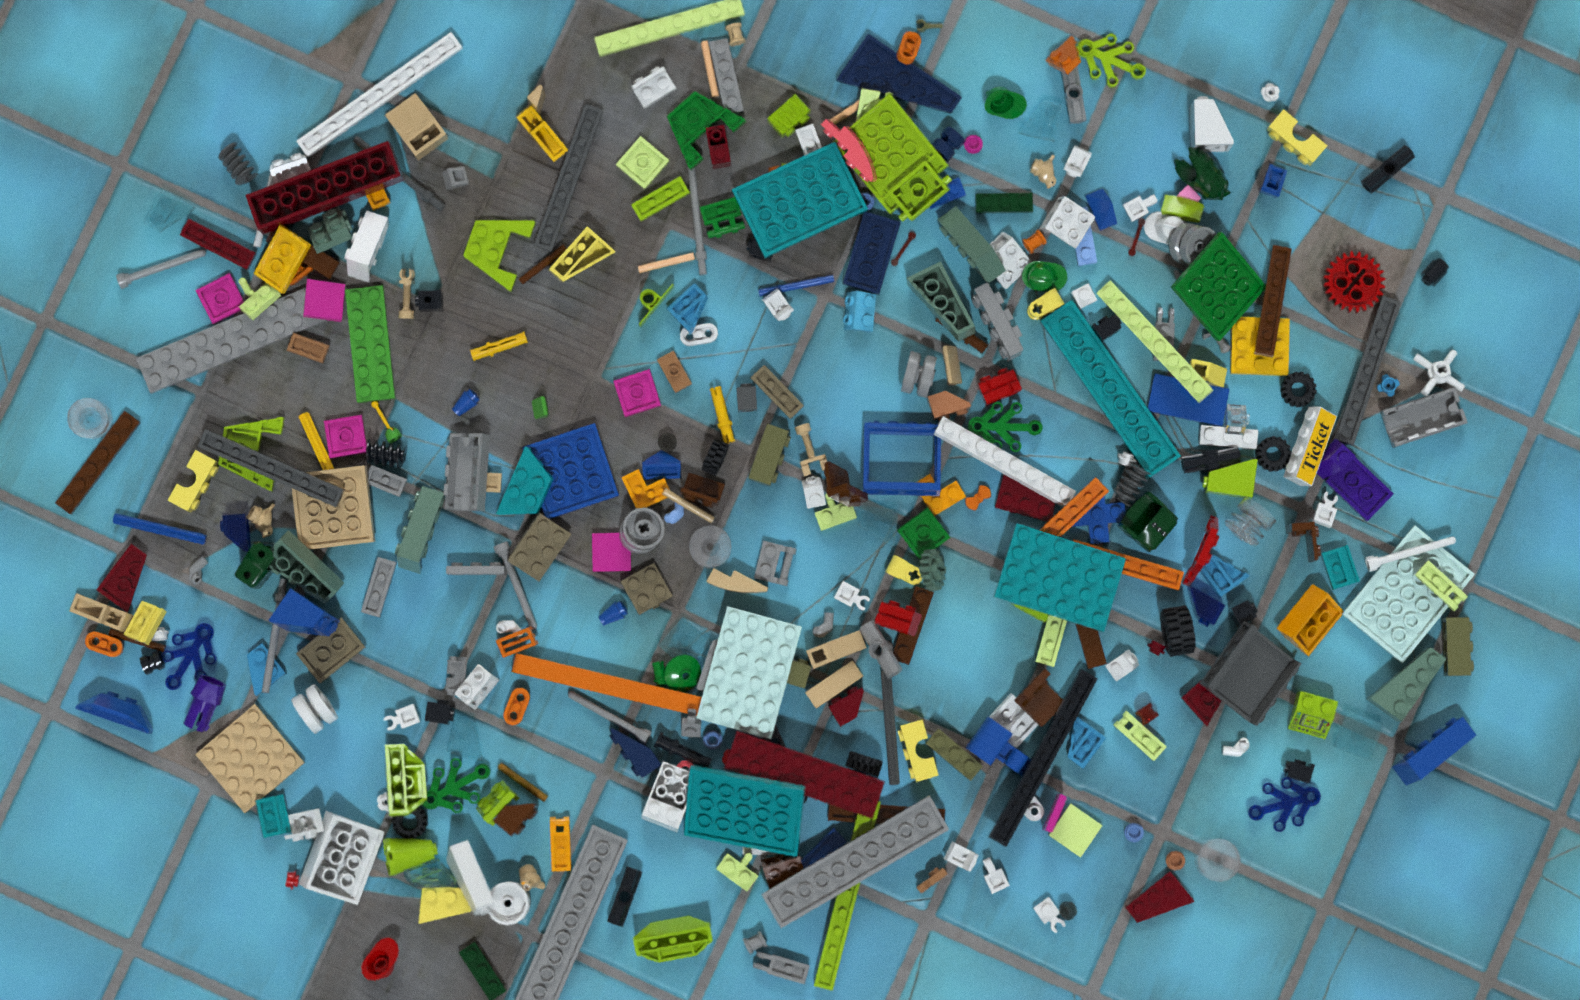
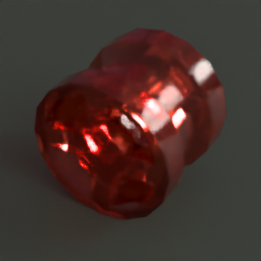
M1151 702L1135 712L1142 719L1141 723L1143 726L1159 716L1158 712L1153 710Z

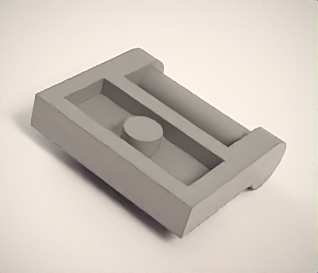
M763 541L754 578L788 586L789 581L787 578L793 555H796L797 549ZM780 552H785L786 555L780 578H776L774 575Z

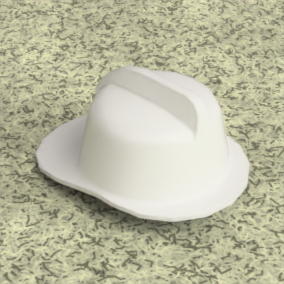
M1155 212L1146 218L1144 230L1150 239L1169 245L1174 230L1180 225L1185 224L1186 221H1182L1179 216L1162 215L1161 212Z

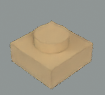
M487 473L486 492L501 493L502 473Z

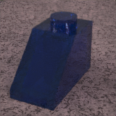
M248 514L223 515V520L220 521L221 532H224L228 539L247 553L251 548Z
M1193 586L1189 587L1188 594L1194 615L1199 619L1198 622L1206 627L1209 625L1214 626L1226 605Z

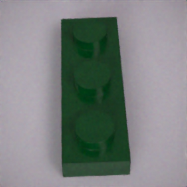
M1033 193L975 194L976 214L1033 213Z
M476 942L459 952V955L489 1000H494L507 991Z

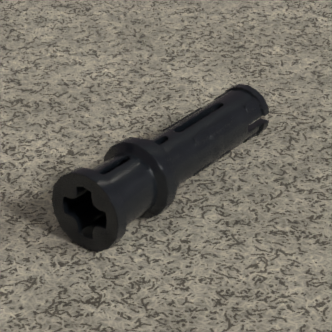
M660 732L654 745L655 748L660 747L668 751L670 755L676 754L694 764L708 768L712 758L704 756L680 744L678 739L674 740L665 736L664 732Z

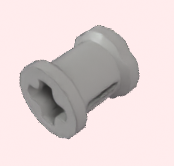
M758 931L756 935L748 939H743L750 955L753 954L754 950L762 946H768L761 931Z

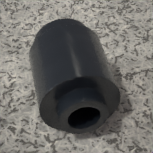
M1440 258L1433 260L1422 271V282L1427 286H1436L1447 274L1449 266Z

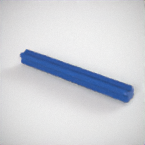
M117 513L113 517L114 524L202 545L205 544L207 539L205 534Z

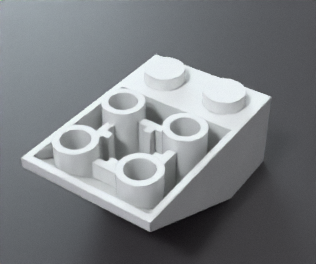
M663 761L641 819L678 832L686 812L689 771Z

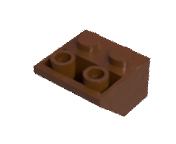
M537 803L505 806L493 822L510 836L520 835L526 828L524 823L527 819L532 820L538 813L536 808L539 805Z

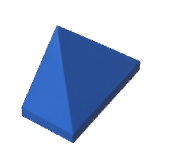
M1103 189L1085 196L1091 212L1095 216L1099 231L1117 224L1112 201Z
M660 450L642 462L643 479L681 478V461Z

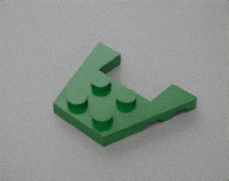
M696 91L667 115V119L690 170L694 169L704 160L692 144L706 132L705 128L712 127L721 119L734 133L746 123L743 117L734 114L727 108H723Z

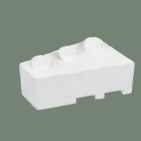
M366 211L364 217H360L358 223L359 230L357 233L354 232L351 243L353 244L351 249H347L345 259L347 260L348 276L370 282V270L372 265H376L377 260L375 258L379 248L381 249L389 223L388 217Z

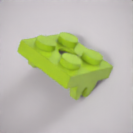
M502 780L491 788V792L487 797H483L478 802L476 810L488 824L494 826L493 820L512 799L517 801L519 797Z

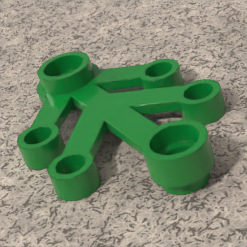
M1000 402L993 403L987 413L982 417L972 418L968 423V430L977 436L981 435L992 444L998 442L1000 449H1002V443L999 440H995L987 430L996 431L1013 452L1020 451L1021 443L1015 441L1007 431H1028L1031 435H1039L1043 429L1041 422L1038 420H1032L1028 424L1007 423L1015 414L1022 411V405L1018 402L1013 403L1010 409L996 423L987 422L996 413L1002 412L1003 405ZM995 404H999L1001 406L1000 411L994 410ZM1015 404L1020 406V410L1018 412H1015L1013 410V406ZM975 423L981 424L980 430L974 428ZM1033 424L1038 425L1039 429L1037 431L1032 430ZM1013 443H1018L1019 448L1017 450L1012 448Z
M454 758L450 761L451 769L446 786L440 791L438 789L441 779L445 776V771L440 767L435 768L433 771V782L430 790L427 791V800L423 803V806L427 809H435L441 806L451 809L454 813L462 812L463 804L461 802L453 803L442 799L447 795L469 800L472 804L478 803L480 795L477 792L470 793L459 789L478 778H488L491 773L490 767L486 764H479L473 773L455 782L458 770L462 767V761ZM455 760L459 761L457 768L453 767V761ZM480 768H484L486 770V773L484 775L479 774ZM437 770L442 771L441 777L436 776ZM473 794H476L478 796V800L476 802H473L471 800V796ZM429 796L434 797L435 800L433 803L428 802ZM455 804H460L461 809L459 811L454 810Z

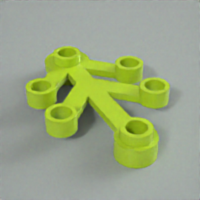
M1108 34L1105 38L1094 42L1090 39L1081 40L1077 45L1079 56L1086 58L1091 79L1097 80L1101 76V70L1096 67L1094 57L1101 60L1107 76L1106 84L1110 88H1114L1118 84V78L1114 75L1111 65L1130 73L1131 77L1135 80H1140L1144 77L1146 69L1142 64L1131 65L1115 58V56L1123 53L1131 54L1134 50L1132 42H1125L1122 46L1102 52L1098 48L1105 45L1114 46L1116 44L1117 37L1114 34ZM1109 37L1114 38L1113 43L1108 42ZM1130 45L1132 49L1127 51L1125 46ZM1084 46L1089 47V51L1085 52L1082 48ZM1139 70L1141 75H1135L1134 71ZM1092 71H1097L1099 75L1093 76ZM1114 79L1116 83L1112 85L1109 83V80Z

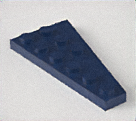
M870 34L866 36L836 79L837 82L854 87L880 91L882 95L890 92L893 93V97L949 114H952L962 99L960 95L914 64L901 63L897 59L895 51Z

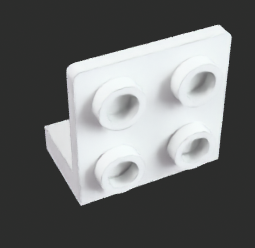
M1066 196L1058 197L1039 230L1044 233H1052L1071 247L1077 248L1094 221L1095 216Z
M1002 232L990 245L1006 270L996 279L1004 289H1007L1022 275L1024 267L1031 261L1013 237Z

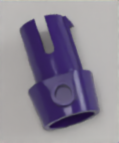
M200 675L190 692L194 698L183 724L192 729L198 713H200L196 723V731L206 732L210 728L208 725L216 706L222 703L226 685L213 677Z

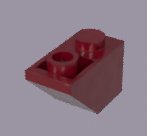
M719 125L705 128L712 168L717 169L731 166L725 126Z
M856 686L847 691L848 696L841 699L839 696L830 701L831 706H829V709L839 727L857 718L864 693L863 688L858 689Z

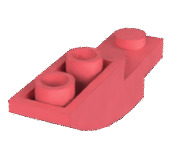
M825 119L821 124L824 127L823 132L830 138L835 137L838 140L837 145L844 151L848 150L844 155L847 159L845 162L852 169L856 167L861 172L859 175L866 182L869 180L875 182L877 176L872 159L858 136L848 126H844L840 130L830 119Z

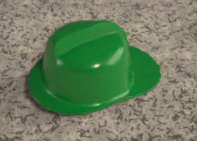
M997 86L990 91L987 90L985 93L986 101L984 107L987 113L1005 119H1014L1021 116L1026 110L1027 102L1024 96L1009 91L1005 87Z
M1033 261L1024 267L1022 280L1028 288L1035 291L1048 292L1053 288L1058 291L1067 282V272L1063 266L1057 263Z

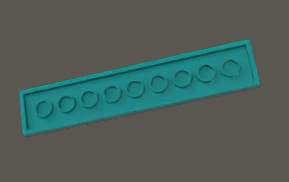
M1070 300L1040 321L1131 454L1134 455L1138 464L1152 474H1146L1148 478L1181 457L1073 300Z

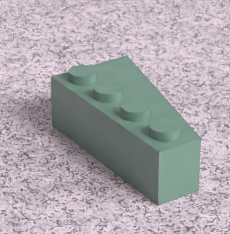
M956 206L937 219L941 225L939 229L945 237L949 236L948 240L953 247H958L957 250L963 258H967L966 260L969 265L976 269L986 283H990L1006 271L992 246Z
M941 261L906 278L908 287L958 342L975 334V326Z
M422 486L420 492H416L414 502H416L414 509L411 508L408 514V520L410 521L408 526H404L401 537H403L401 544L398 543L395 549L399 568L418 574L421 573L420 561L421 558H426L428 552L427 540H432L435 529L433 524L437 523L445 500L443 492Z
M289 530L270 548L275 557L269 566L272 569L271 571L286 577L291 584H297L304 588L306 593L324 604L343 586L344 582Z
M1431 647L1426 648L1376 692L1370 695L1367 700L1395 721L1402 722L1446 658Z

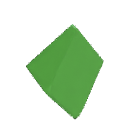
M541 396L532 401L534 418L548 417L549 412L546 398Z

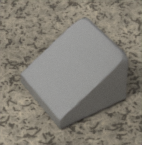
M464 166L447 168L442 173L447 190L469 184Z

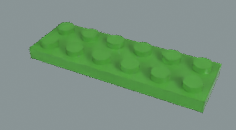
M384 286L346 289L345 295L357 403L396 399Z

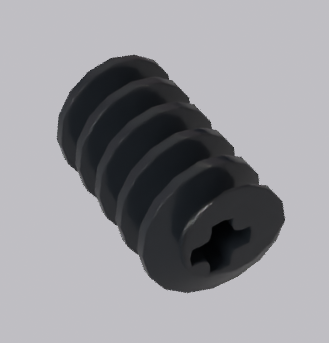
M368 439L365 452L367 463H371L374 459L375 464L378 465L381 461L382 465L386 466L389 461L390 467H394L396 464L397 468L401 469L406 460L407 445L404 450H401L400 444L394 449L393 443L386 447V443L383 441L382 445L379 446L378 440H375L374 444L371 445V440Z

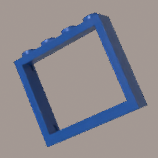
M897 421L864 423L863 492L868 495L940 496L941 438L933 435L938 424H931V422L918 424L914 421L907 422L906 424H899ZM870 434L934 436V483L869 481Z

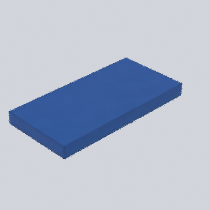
M1154 374L1147 408L1152 413L1222 427L1230 389L1209 385L1214 391L1201 403H1198L1176 378Z

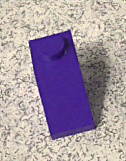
M1335 438L1325 449L1317 474L1324 480L1342 471L1353 460L1355 455Z

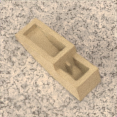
M713 568L706 581L717 588L737 593L756 594L768 591V587L735 570L730 577Z
M77 593L69 610L121 632L126 631L134 616Z
M851 661L805 692V694L817 709L858 681L863 675L855 663Z

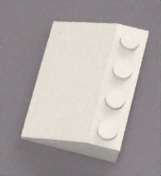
M326 811L322 820L324 831L317 833L299 885L306 889L358 905L385 832Z

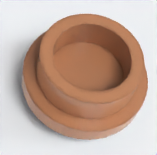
M1172 851L1166 856V865L1171 870H1180L1185 865V857L1179 851Z

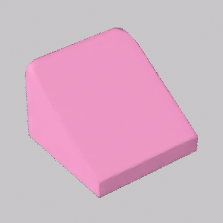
M1189 185L1177 195V197L1199 202L1201 199Z

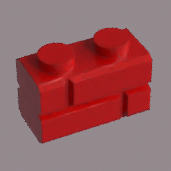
M1004 368L997 372V376L991 378L990 375L979 379L980 383L977 384L985 406L1022 391L1014 369L1008 370V368Z
M889 600V603L882 601L874 621L875 624L915 636L922 617L921 614L916 612L917 609L908 605L905 608L899 607L900 603Z

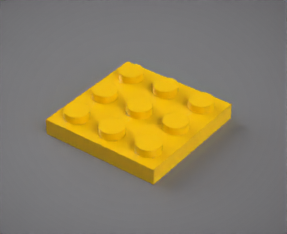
M1240 317L1231 328L1230 374L1288 376L1290 319L1280 318L1274 356L1271 358L1254 354L1260 317Z

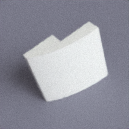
M1010 693L989 717L1013 734L1008 743L1017 748L1038 724L1014 701L1016 697Z

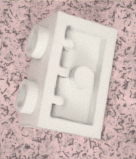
M664 66L654 68L649 72L650 75L645 78L640 77L633 82L634 85L631 86L632 91L644 109L676 90Z
M301 153L293 154L290 156V159L284 161L283 159L275 160L270 165V172L275 184L311 170L307 155H301Z
M478 664L457 689L455 695L476 710L499 682V679Z

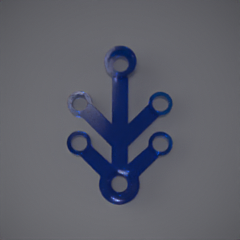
M201 623L195 628L194 632L173 635L172 643L177 646L182 645L184 641L193 639L195 641L190 647L174 651L167 650L162 653V659L165 662H171L175 658L185 656L175 674L166 678L165 685L168 689L178 690L181 687V678L192 660L196 672L195 679L198 680L200 672L207 676V673L203 670L199 654V648L202 643L206 653L205 662L208 665L216 664L217 656L213 654L210 642L214 636V630L211 625ZM204 629L208 631V634L205 637H203L201 634L202 630ZM177 636L181 637L180 643L175 642ZM166 653L171 654V658L169 660L165 659ZM209 656L214 657V661L212 663L208 662ZM173 679H176L178 681V684L176 686H172L171 684Z
M1283 778L1280 782L1282 788L1291 789L1301 795L1293 798L1274 788L1273 784L1265 783L1262 786L1263 793L1271 794L1282 801L1263 807L1252 805L1248 809V816L1250 819L1257 821L1262 819L1264 814L1284 809L1280 818L1273 823L1274 830L1282 832L1285 830V824L1295 805L1303 803L1298 814L1294 815L1291 820L1294 826H1302L1310 806H1315L1320 802L1321 794L1318 789L1314 787L1304 789L1295 784L1290 778ZM1284 780H1289L1290 785L1288 787L1283 785ZM1266 785L1271 786L1270 792L1265 791ZM1309 793L1314 795L1313 800L1307 798ZM1253 809L1258 810L1259 813L1257 816L1252 815ZM1296 817H1300V824L1295 823L1294 820ZM1278 822L1282 823L1283 825L1282 829L1280 830L1276 828V824Z

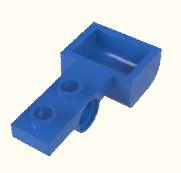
M988 716L965 747L990 766L997 758L1021 776L1030 761L1028 756L1008 743L1013 734Z

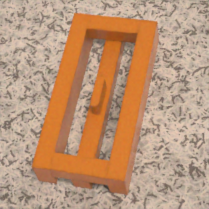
M532 626L495 640L503 658L539 644L538 640L535 639V633L532 632ZM526 632L528 634L527 636L512 641L510 643L504 645L502 644L503 641H506L518 635L524 634ZM529 639L531 641V643L520 646L508 652L505 651L506 648L521 643L523 641Z

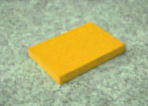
M279 225L253 274L281 294H285L311 244L284 225Z

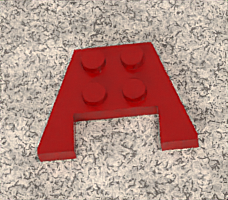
M1211 515L1208 520L1203 540L1192 566L1188 568L1182 584L1190 587L1203 566L1208 565L1212 554L1209 552L1213 546H1216L1219 540L1217 535L1219 530L1217 517Z

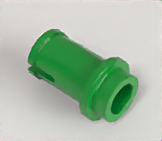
M664 661L652 663L655 677L653 682L656 683V686L667 685L664 679Z

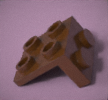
M830 461L825 462L824 475L827 482L826 492L829 498L847 507L860 506L861 503L868 501L867 493L850 485L847 470Z

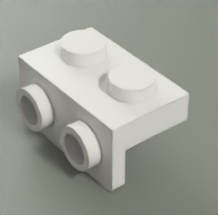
M319 808L288 815L292 834L286 835L284 838L285 840L292 838V841L295 842L304 840V836L305 839L317 837L316 833L323 832L324 828Z

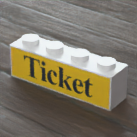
M1308 407L1303 424L1298 432L1296 443L1292 449L1290 460L1286 465L1284 478L1299 486L1313 485L1337 418L1335 414L1322 407Z

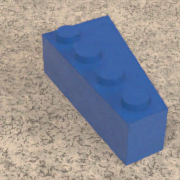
M1453 717L1445 723V728L1442 730L1439 728L1433 732L1429 740L1425 739L1419 743L1417 749L1408 752L1401 761L1392 767L1406 786L1423 779L1477 736L1463 717L1458 719Z

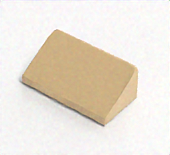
M539 85L527 96L529 104L539 115L541 114L546 96L542 85Z
M943 346L942 353L947 384L949 386L961 384L962 378L957 348L955 346Z

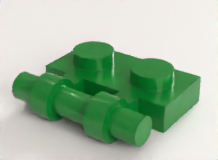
M735 197L700 207L704 225H713L714 230L707 231L709 239L713 237L720 238L722 235L731 232L734 234L738 230L745 228L743 221L735 222V218L741 216ZM729 220L730 225L719 228V222Z

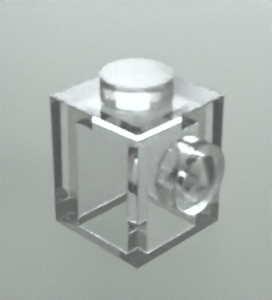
M1227 404L1224 416L1225 434L1244 435L1246 425H1249L1250 414L1246 412V405Z

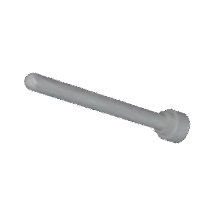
M200 249L132 274H124V272L117 274V281L120 288L124 289L129 287L132 281L204 257L206 251Z
M507 541L494 546V551L502 558L529 626H532V630H535L537 624L513 564L507 561L508 553H510L509 544Z
M574 691L568 692L570 699L635 735V738L638 739L637 742L645 745L652 732L648 729H638Z

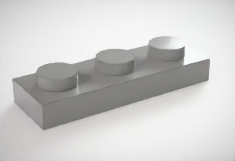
M380 557L377 558L362 606V613L381 617L397 562Z
M456 562L451 563V566H446V574L506 575V568L501 566L499 562H491L490 566H482V563L479 562L470 563V566H463V563Z

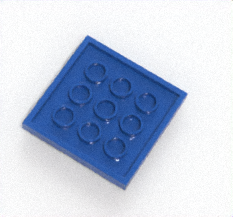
M595 423L526 446L531 448V452L541 461L544 469L554 478L542 504L544 515L547 518L552 519L619 496Z

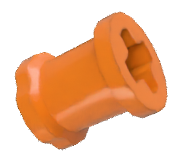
M1036 230L1035 234L1029 238L1022 239L1024 247L1030 254L1034 253V250L1042 244L1045 245L1047 243L1039 230Z

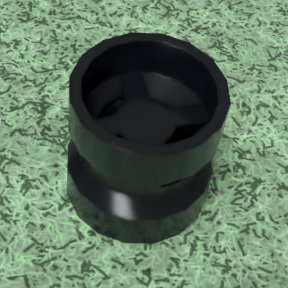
M158 650L152 652L150 656L145 655L139 658L146 675L153 673L156 669L162 670L165 668L164 660Z

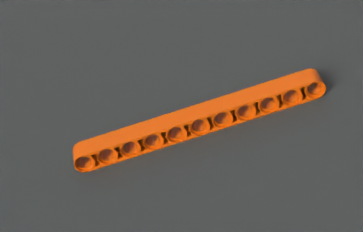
M518 653L515 654L511 670L513 673L688 714V709H696V716L702 699L699 696Z

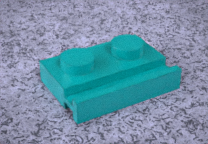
M1348 545L1321 553L1332 590L1360 582Z
M283 794L255 800L263 838L291 832Z

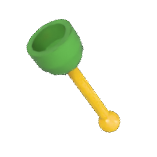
M372 401L371 406L376 409L387 428L385 436L388 443L396 442L402 437V434L397 428L390 427L378 407V401Z

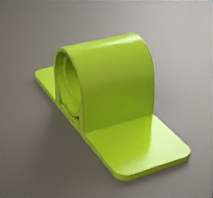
M674 284L667 289L662 297L651 289L641 292V304L649 312L641 320L639 327H642L673 290ZM646 295L654 297L651 303H645L643 299Z

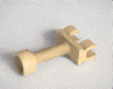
M401 269L399 276L402 280H399V284H403L404 302L402 310H399L398 318L414 319V311L410 309L409 305L411 299L410 286L415 284V280H413L415 271L409 269V277L407 278L405 276L406 269Z
M806 423L795 427L796 434L801 435L802 440H804L805 449H807L808 459L800 462L804 477L811 475L808 464L818 460L822 471H824L827 459L825 454L815 456L809 439L810 424Z

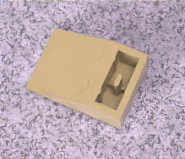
M416 93L385 114L417 160H420L449 139Z

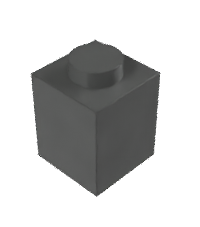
M749 383L740 384V387L736 388L738 413L757 411L756 387Z

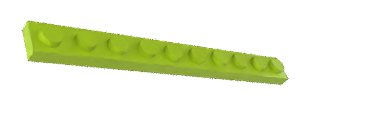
M881 801L878 802L873 819L857 814L850 841L875 827ZM860 882L836 896L814 981L815 987L833 991Z

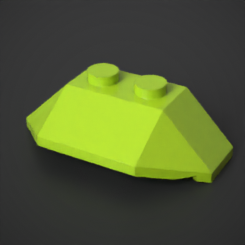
M405 744L385 745V776L389 816L409 815L427 800L425 764Z
M683 916L651 922L633 937L636 956H642L660 963L697 956L708 944L713 942L710 923L692 916Z

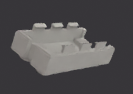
M989 283L975 288L972 294L973 298H971L972 303L976 309H980L982 314L980 315L984 325L988 324L990 328L989 334L993 342L997 341L999 344L998 351L1003 359L1006 358L1009 362L1020 356L1023 347L1019 337L1023 335L1018 326L1012 328L1010 320L1014 318L1009 309L1003 311L1001 308V303L1005 301L1000 292L994 294Z
M1456 388L1443 390L1381 411L1380 414L1392 448L1467 424L1463 408L1458 409L1457 406L1460 399Z
M450 433L449 446H447L446 450L448 465H445L447 481L444 484L443 493L445 495L446 510L485 511L490 435L484 433Z

